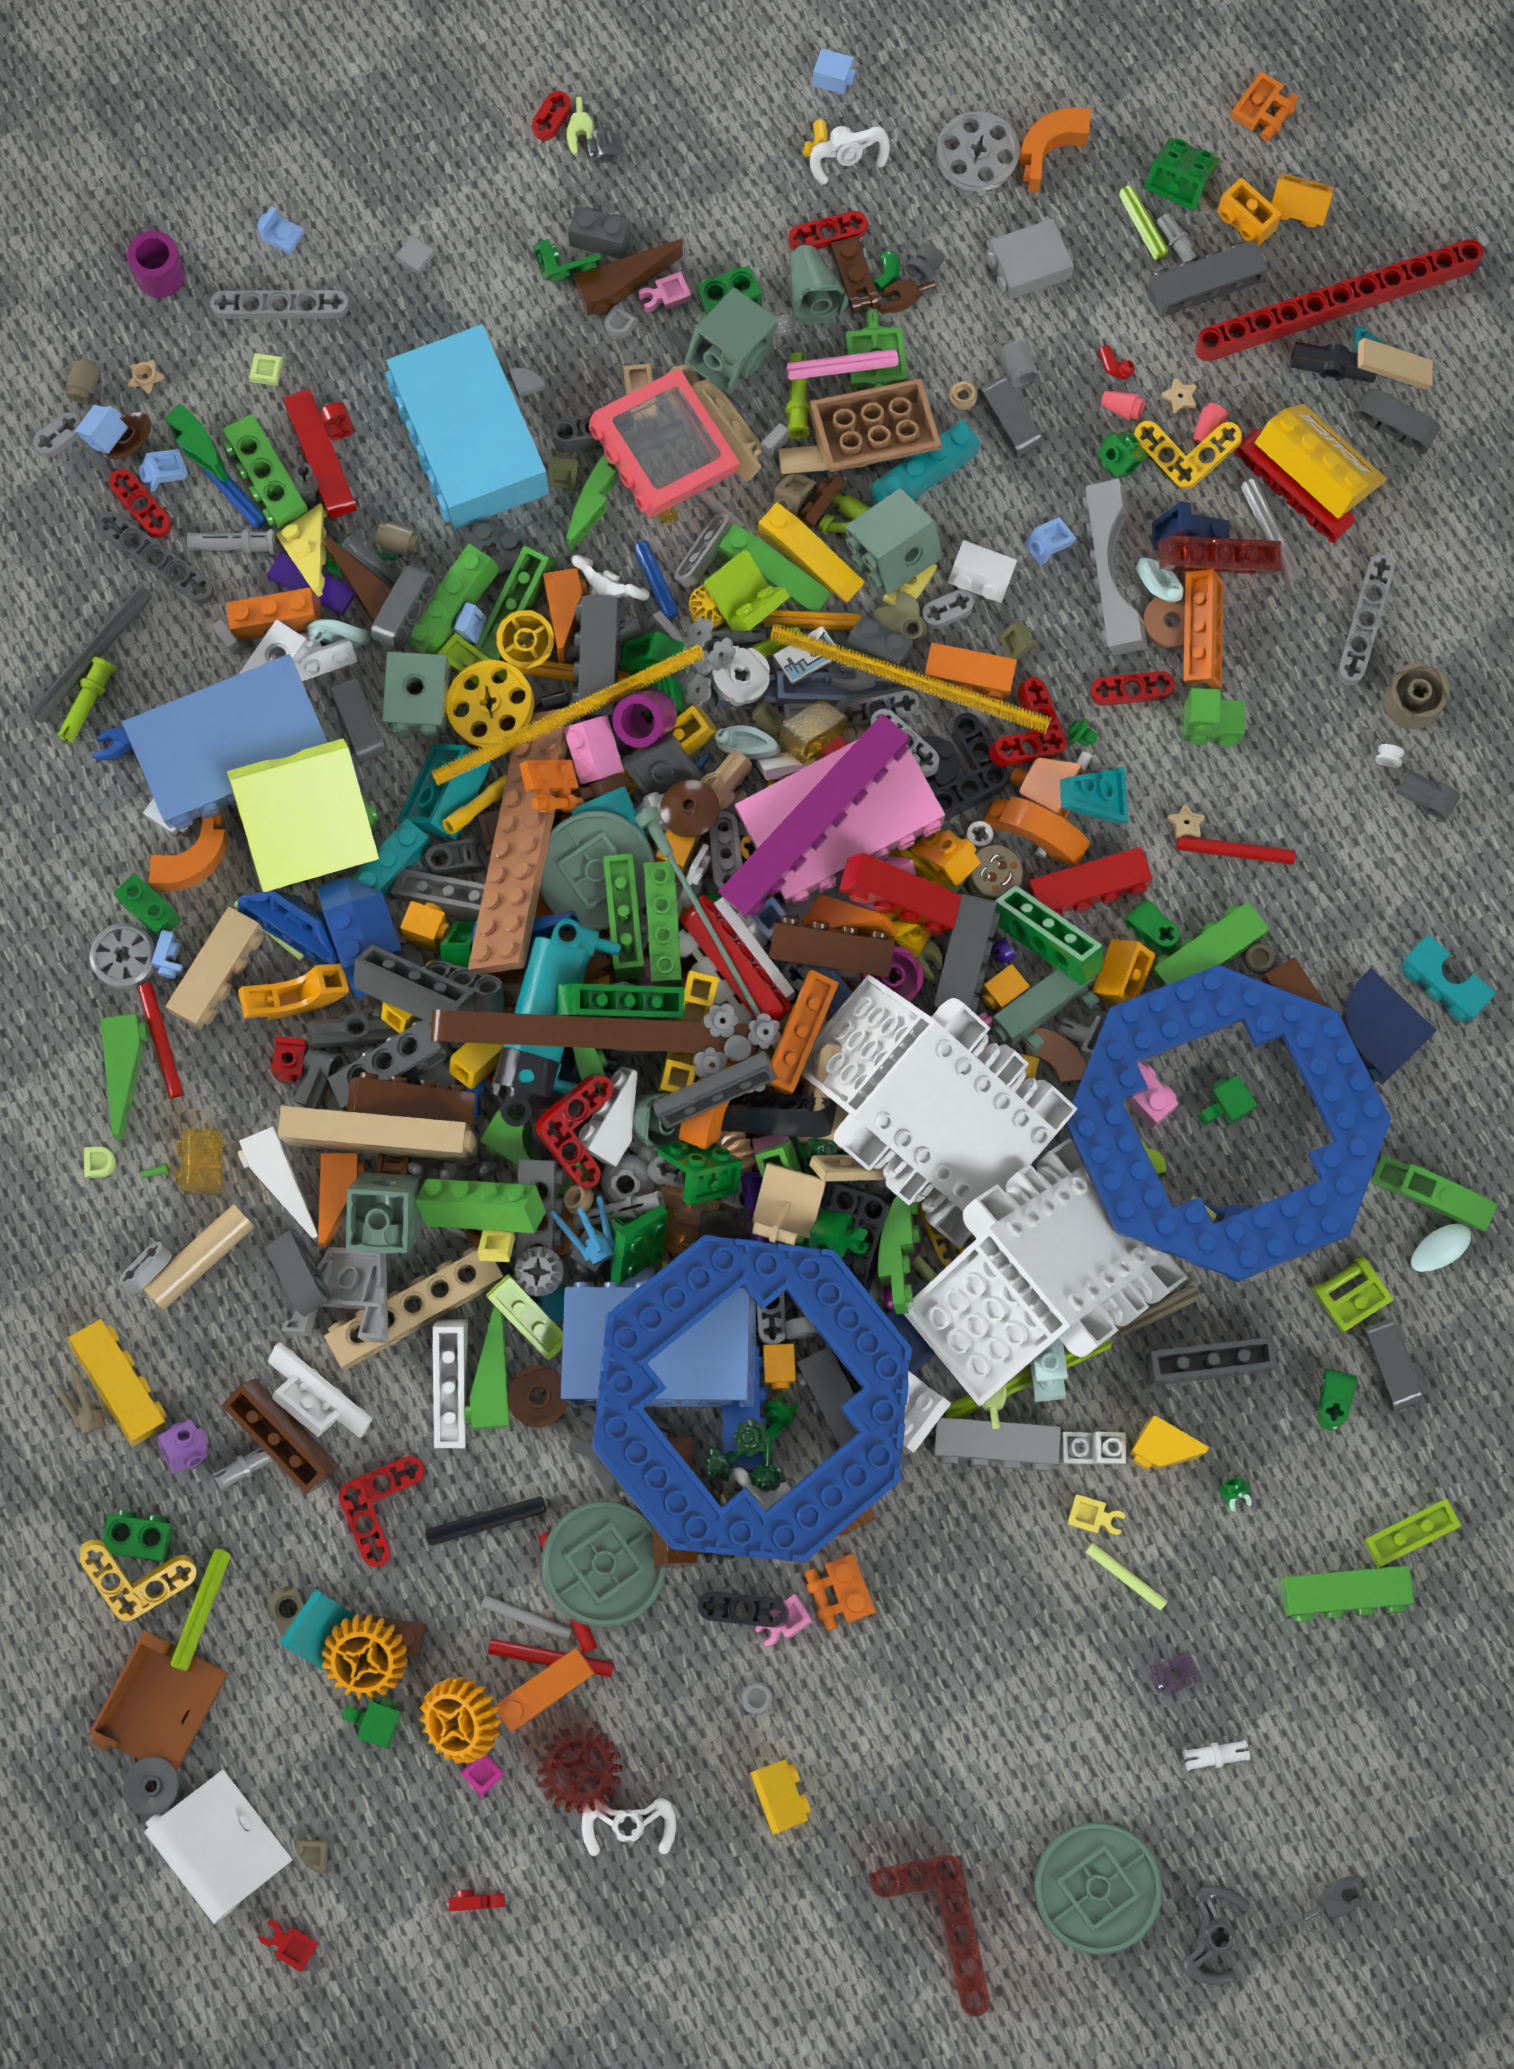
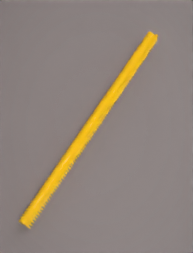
M775 623L773 625L770 635L772 641L774 639L775 642L779 640L778 643L782 642V644L786 642L785 645H792L793 648L796 646V649L799 648V650L803 648V651L806 650V652L810 650V654L812 652L816 656L820 654V657L823 656V658L827 656V659L830 658L831 661L834 659V662L837 660V663L841 661L840 664L844 663V665L848 663L847 666L851 665V668L853 666L854 669L858 667V670L861 669V671L865 669V672H872V675L874 673L875 676L879 674L878 677L882 675V678H889V681L892 679V682L896 680V683L899 682V684L903 682V685H910V688L913 686V689L916 688V690L919 688L923 692L927 690V694L929 692L930 695L934 693V696L937 694V697L941 695V698H948V701L950 699L951 702L955 700L954 703L958 701V704L962 702L961 705L965 703V707L968 705V708L972 706V709L975 707V710L978 708L982 712L986 710V714L989 712V715L993 712L992 716L996 714V717L1000 715L999 718L1003 716V720L1007 718L1006 721L1010 719V722L1013 721V723L1016 721L1020 725L1024 723V727L1027 725V728L1031 725V729L1033 727L1034 730L1038 728V732L1041 730V733L1045 730L1044 734H1046L1051 717L1048 719V716L1045 718V715L1041 717V714H1039L1038 716L1037 712L1034 715V711L1031 713V710L1027 713V709L1025 711L1024 708L1020 710V707H1018L1017 709L1016 705L1013 708V704L1010 706V703L1006 706V702L1003 704V701L1000 702L999 699L997 702L996 698L993 700L991 697L989 700V696L987 698L986 695L982 697V694H980L979 696L978 692L975 695V691L972 693V690L968 693V689L965 691L964 687L962 690L961 686L958 689V685L954 688V684L951 687V683L947 686V682L945 684L944 681L940 683V679L937 682V678L934 680V677L930 680V676L927 678L926 674L924 677L923 673L920 676V672L916 675V671L913 674V670L909 673V669L907 671L906 668L902 670V666L899 669V665L895 668V664L892 667V663L889 665L888 661L886 664L885 660L882 663V659L878 662V658L875 661V657L871 660V656L869 658L868 655L864 657V653L862 656L861 652L857 655L858 652L856 651L854 654V650L850 652V648L848 651L847 647L844 650V646L840 649V645L837 648V644L833 647V643L830 646V642L826 644V640L824 643L823 639L819 642L820 638L816 641V637H814L812 640V635L809 638V634L806 637V633L802 636V632L799 635V631L795 634V630L792 633V629L788 631V627L785 630V626L781 629L782 625L779 628L778 624L776 627H774Z
M696 644V647H690L689 650L686 649V652L683 650L682 653L679 652V654L669 657L666 661L663 660L659 664L656 663V666L653 665L649 669L646 668V671H639V674L636 673L632 677L629 676V679L626 678V681L623 679L622 682L619 681V684L616 682V686L613 684L609 688L606 687V690H599V693H593L592 696L589 695V698L586 697L582 701L579 700V703L577 701L575 704L572 703V706L569 705V708L567 706L565 709L562 708V711L559 710V713L556 711L555 714L552 713V716L549 714V718L546 716L545 719L542 718V721L539 719V723L538 721L532 722V725L529 724V727L527 725L525 728L522 727V730L519 729V732L516 730L515 733L512 732V735L509 733V737L505 735V738L502 737V740L500 738L498 741L495 740V743L492 742V745L488 743V746L485 745V748L482 746V750L478 748V751L475 750V753L472 751V755L468 753V756L465 754V758L462 756V760L458 758V761L455 759V763L454 761H452V764L448 762V766L445 764V768L442 765V769L438 767V770L435 769V772L432 770V775L437 785L443 784V781H450V778L453 779V776L456 778L457 775L460 776V773H467L470 769L473 770V767L477 768L480 764L483 765V762H490V759L494 760L497 756L500 757V754L504 755L507 751L510 752V749L512 751L514 748L517 749V746L520 747V744L523 746L524 743L527 744V741L530 743V739L534 741V738L537 739V736L540 738V734L544 736L547 732L550 733V730L554 731V729L557 730V727L560 728V725H567V722L570 723V720L574 722V719L577 720V717L580 719V715L584 717V714L587 715V712L590 714V710L594 712V709L597 711V707L601 709L600 705L604 707V704L607 706V702L611 704L610 701L614 702V699L617 701V697L621 699V697L624 698V695L627 696V693L630 695V691L634 693V690L637 692V688L641 690L640 686L644 688V685L647 687V683L651 685L650 681L654 683V680L657 682V678L661 680L660 677L664 679V675L667 677V673L671 675L670 672L674 674V670L675 672H677V669L681 671L680 667L684 669V666L687 668V664L691 666L690 662L694 664V661L697 663V659L701 661L700 658L704 660L705 654L700 645Z

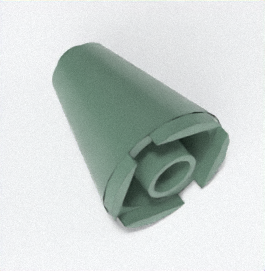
M798 246L790 255L792 310L794 316L799 318L801 323L805 325L830 322L831 319L828 316H832L835 313H838L839 316L847 307V293L814 246Z
M669 1092L635 1095L632 1135L656 1152L658 1147L670 1145L671 1142L675 1141L681 1142L679 1140L681 1123L666 1129L656 1116L652 1102L671 1094Z

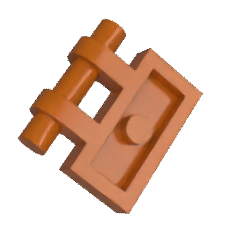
M1261 71L1231 111L1230 118L1251 131L1258 124L1264 126L1260 137L1265 141H1269L1273 135H1277L1281 130L1282 122L1285 118L1292 115L1299 97L1295 93H1290L1287 98L1280 95L1284 85ZM1271 106L1276 107L1278 110L1274 116L1267 113Z
M526 760L519 764L526 793L535 792L536 798H533L531 801L532 809L540 810L543 813H550L555 811V809L571 812L577 806L584 804L582 797H575L571 794L572 791L579 788L572 760ZM550 791H555L557 797L551 795Z
M854 1553L824 1564L828 1577L823 1579L819 1578L816 1568L804 1572L808 1582L806 1588L808 1593L814 1597L819 1610L816 1614L819 1621H823L826 1631L838 1628L834 1615L841 1612L847 1624L876 1613ZM830 1586L833 1587L839 1602L830 1606L824 1591L825 1588Z

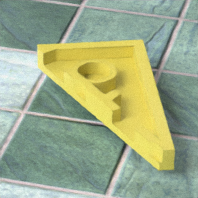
M321 503L276 534L318 597L323 594L322 591L325 585V578L321 571L322 565L325 564L326 549L322 545V540L327 534L326 529L323 527L327 511Z

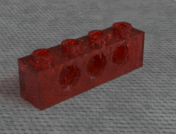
M1169 536L1159 541V570L1194 572L1214 569L1216 573L1269 575L1281 570V541Z

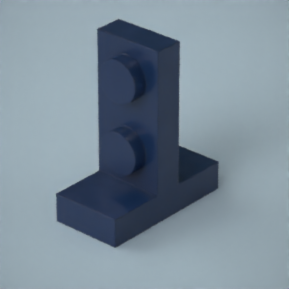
M1180 501L1152 523L1153 550H1165L1174 543L1215 550H1227L1230 547L1229 520L1191 514V503Z

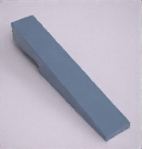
M777 671L775 675H769L768 687L763 696L757 701L742 706H734L729 701L723 699L715 690V707H755V703L764 697L772 706H784V703L836 705L843 698L891 689L892 683L875 682V686L862 691H847L832 685L830 682L832 678L847 677L854 679L855 675L853 673L813 672L792 684L783 671ZM735 673L737 680L746 681L745 677L747 674ZM890 697L888 700L892 704V698ZM874 700L871 704H885V702Z

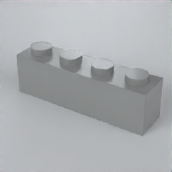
M940 1418L935 1424L933 1457L940 1458V1463L956 1465L958 1464V1459L971 1460L970 1465L977 1467H989V1462H1000L1001 1468L1020 1469V1464L1032 1465L1033 1471L1050 1472L1051 1467H1056L1059 1464L1061 1427L999 1422L1000 1428L992 1429V1421Z

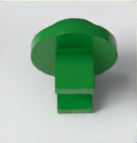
M1086 718L1081 721L1076 719L1067 730L1069 735L1067 741L1070 744H1074L1077 741L1088 747L1089 744L1093 745L1099 735L1087 728L1089 720Z
M780 1393L775 1400L769 1401L765 1405L764 1411L771 1424L777 1422L782 1427H787L793 1421V1414L797 1410L798 1404L795 1402L790 1408L782 1403L786 1395L784 1393Z
M1236 1477L1224 1482L1219 1492L1232 1512L1236 1511L1234 1503L1238 1498H1242L1247 1507L1251 1506L1252 1500L1248 1495L1251 1487L1248 1481Z

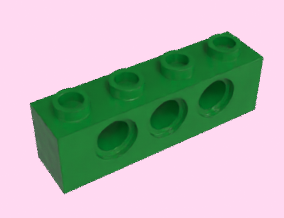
M1017 885L995 900L997 902L995 912L1000 913L997 926L1081 986L1103 970V945Z
M558 984L557 1015L661 1019L684 1018L685 987Z

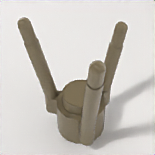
M72 1370L75 1385L83 1406L78 1409L80 1415H78L62 1387L57 1385L55 1389L73 1418L75 1427H80L82 1434L105 1427L104 1419L109 1417L105 1403L98 1394L99 1409L96 1403L90 1405L78 1370Z

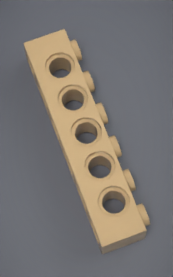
M473 1246L463 1253L464 1257L454 1263L452 1260H449L436 1268L437 1272L429 1277L425 1275L417 1277L409 1283L410 1288L401 1293L395 1290L387 1294V1313L395 1316L393 1325L388 1327L387 1343L369 1341L354 1343L352 1341L353 1333L360 1329L365 1310L357 1311L355 1313L356 1318L347 1323L342 1320L328 1328L329 1333L324 1335V1338L340 1367L346 1371L492 1289L504 1278L498 1265L493 1261H479L478 1247ZM470 1268L475 1270L476 1276L471 1282L465 1283L460 1280V1274L464 1269ZM441 1283L448 1285L449 1291L447 1295L441 1298L433 1295V1289L436 1285ZM414 1298L420 1299L422 1306L419 1311L415 1313L406 1311V1304L409 1300Z

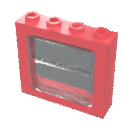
M680 368L594 411L589 421V430L593 438L600 441L604 447L607 460L616 466L621 482L626 488H630L635 496V503L641 512H645L649 519L734 475L740 464Z

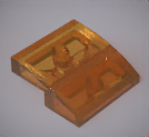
M662 1184L660 1191L665 1199V1209L668 1211L664 1250L681 1254L702 1236H713L721 1198L690 1206L683 1201V1188Z

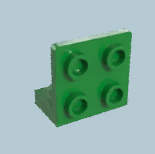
M1169 138L1154 160L1144 189L1194 211L1205 185L1218 166L1220 159L1214 157L1207 150H1198L1189 146L1182 139Z
M545 239L533 246L543 280L550 278L552 283L568 278L570 276L569 271L577 269V272L581 273L597 267L596 263L602 259L601 253L557 266V261L560 260L555 244L551 245L549 239Z
M684 1141L671 1142L670 1145L658 1147L657 1154L686 1173L683 1201L691 1206L738 1194L742 1160L731 1154L728 1149L722 1148L716 1143H713L706 1149H702Z

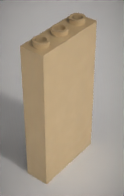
M281 1106L278 1137L290 1147L373 1155L382 1153L386 1156H410L417 1159L460 1161L462 1163H471V1156H477L478 1138H476L466 1122Z

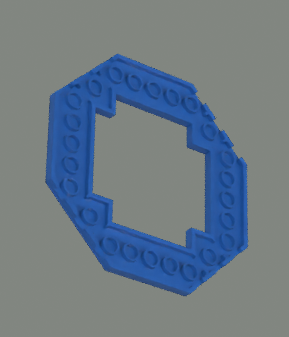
M1216 965L1110 1007L1072 1103L1078 1109L1065 1123V1127L1116 1234L1126 1238H1133L1145 1243L1148 1247L1166 1254H1173L1185 1259V1262L1208 1271L1213 1270L1227 1276L1226 1278L1240 1282L1347 1238L1351 1234L1391 1117L1337 1011L1223 966ZM1242 1021L1254 1047L1282 1037L1333 1143L1315 1149L1308 1154L1320 1181L1213 1224L1201 1197L1172 1207L1122 1101L1146 1092L1148 1089L1137 1065L1138 1062Z
M704 1235L606 1314L592 1450L671 1549L806 1562L900 1482L901 1449H903L904 1415L908 1398V1370L912 1347L835 1250ZM741 1286H743L760 1309H764L786 1291L862 1387V1389L839 1407L858 1433L766 1511L763 1510L747 1488H743L723 1506H720L643 1409L667 1389L648 1365V1362Z

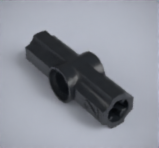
M1295 342L1290 362L1291 368L1320 373L1322 378L1333 377L1335 381L1349 378L1374 383L1376 379V373L1358 368V353L1349 352L1348 347L1342 344L1333 343L1325 347Z

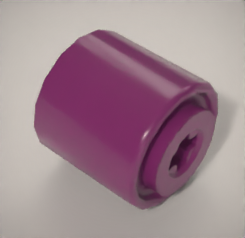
M160 231L144 232L132 240L128 246L127 258L137 286L143 293L156 298H164L176 293L184 283L186 272L174 240L169 235Z
M644 688L622 699L615 707L612 716L613 728L617 736L625 744L635 748L647 747L667 736L674 728L677 719L676 706L672 698L664 691L656 688ZM649 709L654 716L652 721H649V716L645 715V711Z

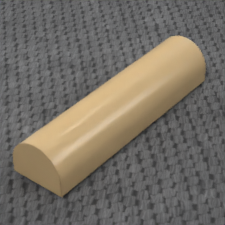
M233 1204L174 1257L144 1288V1291L162 1310L166 1309L254 1228V1225Z

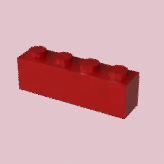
M1137 847L1029 880L1027 890L1032 897L1063 917L1064 912L1074 910L1075 913L1084 912L1092 907L1091 904L1102 901L1103 905L1113 903L1119 900V896L1130 893L1131 896L1140 895L1147 891V887L1150 886L1153 877L1142 847Z
M866 853L847 857L839 889L840 892L849 895V899L854 902L875 906L874 909L880 913H892L899 916L901 922L920 925L924 927L925 932L934 935H940L941 932L954 929L962 897L960 894Z

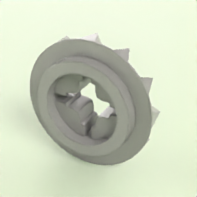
M546 1247L527 1249L518 1257L514 1269L517 1278L516 1283L521 1286L524 1292L534 1296H545L554 1292L561 1284L564 1274L560 1257L553 1250ZM537 1262L541 1263L542 1269L551 1271L550 1274L540 1276V1281L536 1280L535 1274L527 1272V1269L535 1268Z

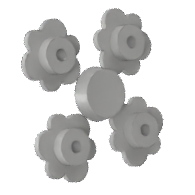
M700 617L697 619L696 624H691L688 628V636L690 637L688 644L695 647L698 644L703 649L706 643L712 639L713 622ZM724 638L721 642L717 641L713 646L714 650L710 653L703 650L705 654L704 660L700 658L701 661L697 659V663L694 661V664L691 663V666L687 664V668L685 666L684 669L680 667L681 671L678 670L674 674L671 673V675L667 674V676H672L683 682L691 667L695 677L693 682L687 685L688 693L685 698L687 704H694L700 707L703 701L710 698L711 688L709 686L711 685V680L705 678V675L710 673L712 668L719 671L721 668L728 669L731 666L736 649L732 647L733 641L730 638Z
M723 1004L720 1007L712 1005L709 1009L710 1013L706 1014L703 1018L704 1026L710 1028V1034L714 1037L721 1035L722 1037L729 1038L724 1045L725 1054L723 1052H716L712 1047L707 1048L705 1052L695 1054L693 1058L694 1064L697 1066L695 1074L699 1077L703 1076L704 1079L726 1069L724 1065L727 1062V1057L734 1062L746 1060L751 1053V1044H759L761 1049H767L770 1044L775 1045L779 1043L781 1035L777 1031L780 1027L779 1022L771 1020L768 1014L763 1013L758 1015L756 1021L749 1022L748 1028L750 1032L747 1038L743 1035H733V1026L738 1024V1017L733 1015V1007L730 1004ZM721 1018L724 1019L723 1023H720ZM710 1062L713 1063V1067H712V1068L709 1066V1063H710ZM765 1085L754 1090L761 1092L765 1089Z

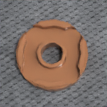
M1156 596L1148 603L1143 614L1146 636L1154 645L1161 648H1169V650H1177L1184 647L1185 596L1181 600L1168 603ZM1167 615L1176 616L1179 620V625L1174 628L1168 627L1164 623V617Z

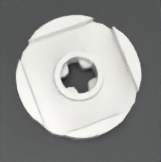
M733 646L736 649V653L731 666L728 669L721 668L719 671L712 669L710 677L716 692L723 699L729 701L734 706H742L753 703L763 696L769 684L770 668L765 657L757 650ZM734 671H746V681L737 680Z

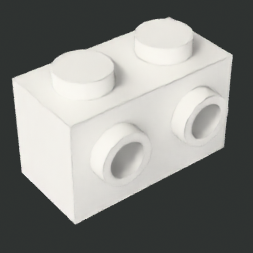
M963 540L948 583L1002 603L1017 560Z

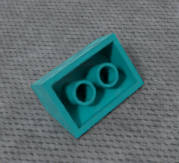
M432 744L397 821L402 823L407 818L424 833L439 839L456 840L463 828L451 835L443 828L442 820L476 797L481 784L487 777V771L491 762H483V765L480 764L477 768L473 767V770L470 769L467 773H460V776L457 775L456 778L453 776V779L450 778V781H443V784L437 785L432 775V770L435 772V769L438 770V767L442 769V765L445 768V764L448 766V762L452 764V761H454L455 763V759L457 761L458 758L462 760V756L465 758V754L467 756L468 753L472 755V751L474 753L475 751L467 745Z

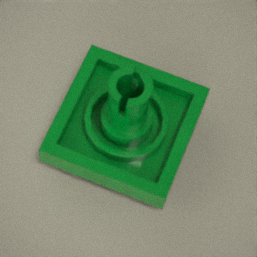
M659 1205L628 1225L618 1217L609 1223L611 1235L615 1238L611 1279L618 1284L631 1277H635L640 1271L652 1264L658 1263L662 1259L668 1220V1211Z

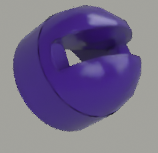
M1005 937L998 940L991 948L992 955L998 952L1001 953L995 958V961L999 963H1006L1016 958Z

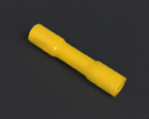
M507 775L497 779L468 804L461 806L443 819L442 826L445 831L451 835L455 834L492 803L502 799Z

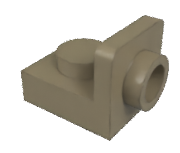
M790 473L776 486L772 506L778 502L798 518L801 505L815 492L817 482L799 473Z

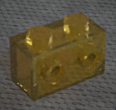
M820 699L816 703L806 706L803 711L792 718H787L780 726L778 744L799 762L805 764L819 755L821 749L838 735L844 739L847 717L824 699Z
M183 1129L182 1138H178L177 1154L182 1157L181 1168L176 1169V1185L180 1186L185 1195H222L224 1135L220 1129Z

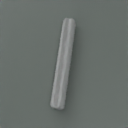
M1254 478L1242 483L1241 486L1248 504L1286 581L1292 582L1297 580L1302 575V572L1257 481Z

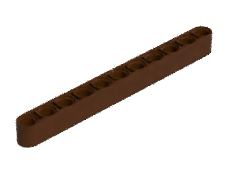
M432 1009L431 1041L686 1053L705 1052L707 1048L712 1047L716 1052H723L725 1054L724 1045L729 1038L722 1037L721 1035L717 1037L712 1036L710 1028L705 1027L703 1022ZM737 1024L733 1026V1035H743L747 1038L750 1032L748 1025ZM751 1044L750 1055H756L759 1044Z

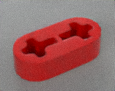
M554 91L550 93L533 118L532 129L537 139L542 141L553 139L570 114V98L565 92ZM560 101H562L563 107L559 106L556 109L555 113H553V103L558 104ZM548 119H550V129L545 128L543 131H541L540 125L544 126Z
M334 402L322 408L321 416L331 440H339L353 433L354 429L344 403Z

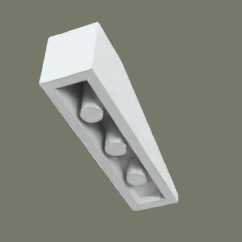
M273 1126L240 1140L239 1143L242 1150L238 1151V1155L244 1168L250 1167L253 1173L309 1236L318 1243V1230Z
M437 1319L433 1325L434 1448H465L466 1446L465 1405H467L468 1319Z

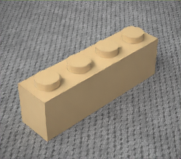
M228 906L165 1006L169 1013L199 1030L202 1029L204 1024L208 1026L216 1015L214 1008L219 1000H225L232 989L230 983L236 974L240 975L246 968L248 963L246 957L251 949L256 950L263 940V934H261L263 929L260 924Z

